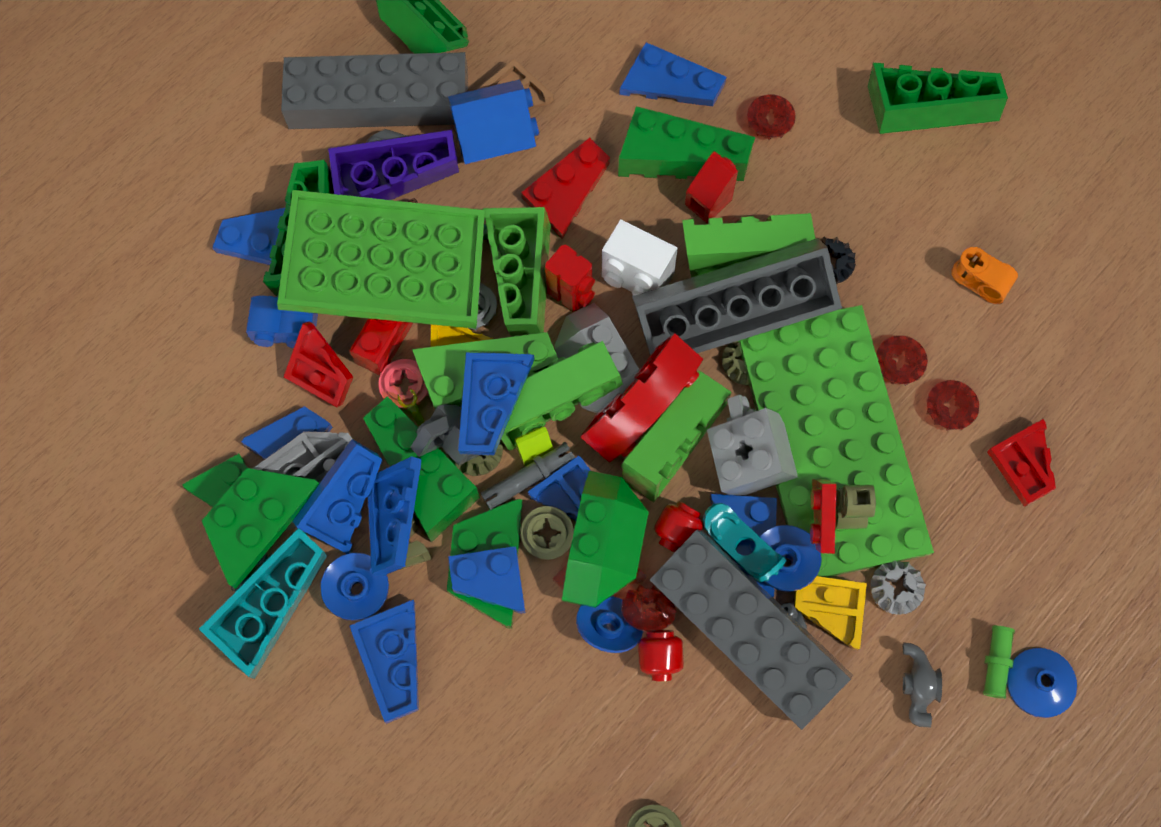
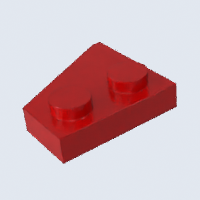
M310 321L303 323L284 378L331 405L339 407L344 403L353 376L316 326Z
M1044 419L991 447L987 451L1024 507L1056 489L1054 473L1050 468L1052 458L1050 448H1047L1045 430L1047 426Z
M812 479L811 508L814 510V523L810 527L811 544H815L816 550L820 553L835 554L836 483L827 479Z

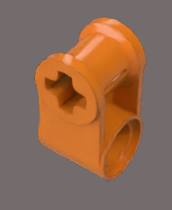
M978 247L965 249L951 270L952 276L957 283L967 287L980 295L984 300L993 304L1003 303L1018 278V273L1012 266L999 261ZM975 256H978L976 261L972 260ZM966 271L968 274L963 277L962 275Z

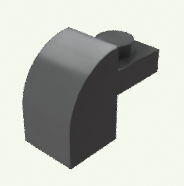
M452 404L439 405L430 420L424 422L417 429V437L410 448L418 457L441 446L458 465L479 456L460 454L458 451L461 406Z

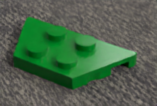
M246 468L202 519L208 538L230 586L236 589L291 524L318 487L319 482L314 479Z
M516 499L454 524L450 556L516 546L518 556L523 507L522 499ZM449 566L448 594L460 601H464L480 613L486 614L501 623L502 626L512 629L514 610L496 604H488L474 597L454 593Z

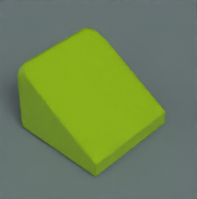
M543 426L515 440L517 451L524 466L534 462L533 458L537 455L542 457L554 449L548 431Z

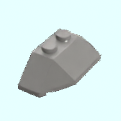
M592 303L566 316L554 349L558 358L565 357L567 359L577 354L578 350L588 343L594 342L597 344L601 341L604 342L621 376L623 385L588 406L581 405L586 410L598 413L618 393L623 394L628 386L636 380L634 376L639 371V368L610 317L595 303Z
M303 432L253 469L314 479L320 483L352 440V437L349 433ZM291 522L286 530L294 528V523Z

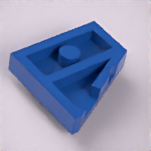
M304 406L252 433L241 442L245 447L266 459L303 432H330L333 427L331 423Z
M577 456L529 490L528 496L544 506L561 508L567 516L576 521L582 492L588 472L591 470L583 459Z
M516 546L448 556L454 593L474 597L488 604L509 608L520 614L526 613Z

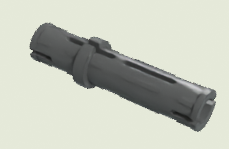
M562 443V445L542 457L537 455L533 458L534 462L487 490L480 492L484 501L497 494L495 498L486 502L489 509L492 510L541 479L548 478L551 473L575 458L572 451L559 458V456L569 451L570 448L567 443Z

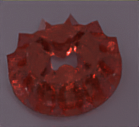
M768 94L756 98L750 104L747 119L749 128H752L757 136H766L770 140L773 137L782 138L787 132H791L796 114L792 104L787 99L778 95ZM770 109H773L772 114H774L775 118L772 125H769L766 118L768 113H770Z
M901 335L890 337L881 343L876 352L882 376L890 380L891 384L899 383L906 386L909 383L918 381L926 371L928 363L927 354L922 345L913 338ZM905 351V362L909 365L904 364L902 368L896 370L897 361L892 358H898Z
M947 380L938 383L931 389L926 399L927 414L934 420V425H940L946 428L947 431L963 430L975 421L979 413L977 395L968 385L960 381ZM954 395L955 406L960 407V409H956L953 415L949 416V408L944 406V404H947Z
M639 585L635 591L628 590L626 597L622 600L621 610L623 617L636 629L647 632L660 631L670 626L675 619V605L661 591L656 590L654 585L650 589ZM651 603H653V604L655 603V604H656V605H655V609H653V608L650 607V608H648L647 610H646V609L643 610V605H644V604H646V605H650Z

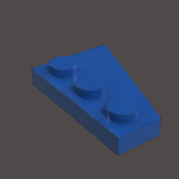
M352 439L292 521L294 525L317 539L349 554L352 547L350 542L355 527H359L362 518L360 512L365 498L370 496L382 458L374 451Z

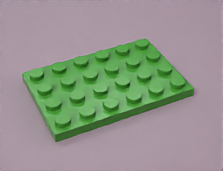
M293 190L277 302L278 310L476 329L485 210Z

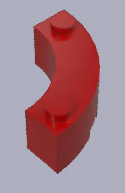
M672 334L655 348L634 376L636 380L628 386L624 393H618L602 410L594 415L580 437L609 463L619 455L626 457L636 446L635 441L660 417L682 389L690 387L697 380L700 374L696 370L702 363L703 358L677 334Z

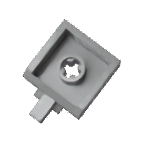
M742 395L729 398L728 405L731 417L727 418L726 423L707 429L721 492L729 495L744 496L798 478L785 424L779 413L768 408L759 411L751 409L748 399L745 396L742 397Z

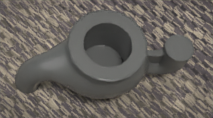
M903 642V655H910L914 659L910 673L903 674V694H910L912 701L909 709V719L912 724L918 727L931 728L932 716L931 713H927L926 709L934 699L939 703L941 702L942 672L940 668L935 671L933 670L925 652L919 646Z

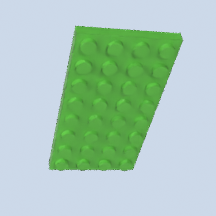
M862 305L835 310L739 340L742 359L745 363L756 411L768 408L779 413L785 424L798 478L776 485L786 525L801 528L810 534L811 524L814 523V510L811 508L812 479H827L836 483V488H843L844 485H873L875 489L874 517H868L867 528L836 529L835 523V554L821 553V567L817 576L828 578L878 567L895 560L901 562L933 554V547Z

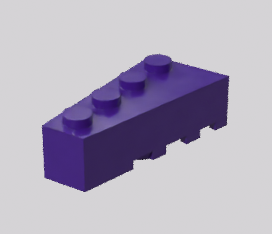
M452 130L328 148L334 194L392 200L459 173Z

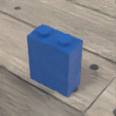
M520 79L448 96L465 164L536 147L534 136L539 135L536 118H530L529 107H533V100L530 89H524Z

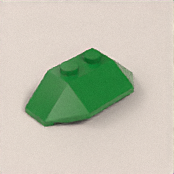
M376 0L380 19L414 54L441 53L468 46L467 28L439 0Z
M594 471L588 472L567 563L562 595L563 602L596 608L603 601L636 579L649 511L622 477Z

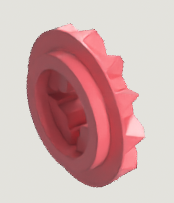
M396 360L387 365L379 377L381 396L383 399L388 396L398 407L407 410L411 406L420 405L425 396H428L419 367L414 360ZM404 373L409 383H415L408 386L406 395L402 392L401 387H395L397 384L402 383Z

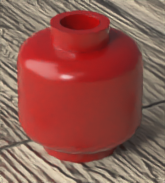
M677 501L676 505L667 504L654 525L655 533L661 537L658 543L675 553L696 530L703 529V521L699 518L701 513L680 501Z
M673 630L647 631V636L640 639L638 643L639 669L645 674H650L652 681H671L672 674L679 673L684 667L683 641L680 637L674 636Z

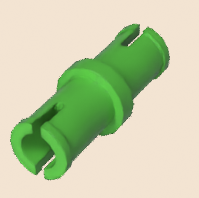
M992 626L989 656H985L984 662L988 665L983 691L985 696L1006 699L1009 668H1013L1014 662L1010 659L1013 635L1015 634L1013 628Z

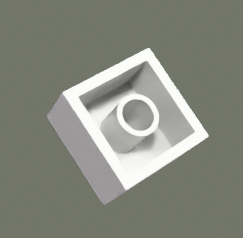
M620 219L602 249V277L609 285L615 288L623 287L631 291L633 295L666 286L674 276L678 247Z

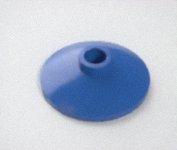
M780 525L765 531L760 536L774 551L790 559L792 565L788 567L783 566L782 569H779L778 575H772L769 581H764L767 585L781 591H796L813 582L819 573L822 559L821 553L816 550L815 544H811L809 533L795 526Z
M350 553L337 558L327 567L321 580V596L324 604L334 615L345 620H362L372 616L382 607L389 591L388 576L373 575L371 556L363 553ZM354 584H362L363 589L361 593L356 595L351 593V588Z
M611 596L596 608L581 605L577 612L576 625L580 635L588 644L596 649L609 653H622L634 648L642 638L644 625L640 614L631 604L620 598Z
M1032 648L1014 658L1013 668H1009L1007 688L1012 700L1021 710L1035 717L1050 718L1065 712L1072 705L1077 693V679L1073 668L1063 656L1050 649ZM1042 675L1050 678L1051 685L1049 687L1042 685L1040 680Z

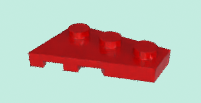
M589 137L522 191L521 197L530 207H545L551 228L563 239L568 231V226L582 209L585 199L594 190L609 166L610 157Z

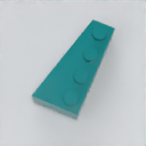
M298 528L199 630L249 678L255 679L327 558V555Z

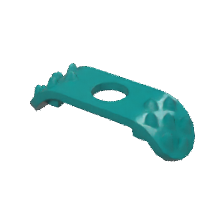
M723 503L713 504L705 511L703 527L706 532L752 578L758 582L769 581L772 575H778L779 569L783 568L786 559L774 551L747 526L728 505ZM745 539L752 540L756 545L753 553L747 556L740 555L736 551L738 543Z

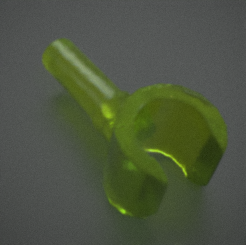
M409 388L414 396L413 402L410 404L403 403L398 394V403L408 408L420 427L425 420L416 404V392Z

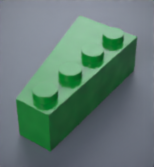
M873 62L868 82V90L879 134L1000 121L1008 99L1001 73L960 70L958 74L943 71V68L932 67L930 71L912 70V66L899 65L898 69L884 68V63Z
M636 106L619 156L618 177H629V174H642L644 178H657V175L675 176V179H687L688 176L696 177L709 156L715 151L722 158L727 157L734 163L738 170L736 181H744L755 137Z
M325 160L294 163L285 196V211L283 216H280L277 226L279 233L276 245H272L269 256L272 259L269 271H265L263 283L275 296L279 295L292 191L334 194L331 169Z

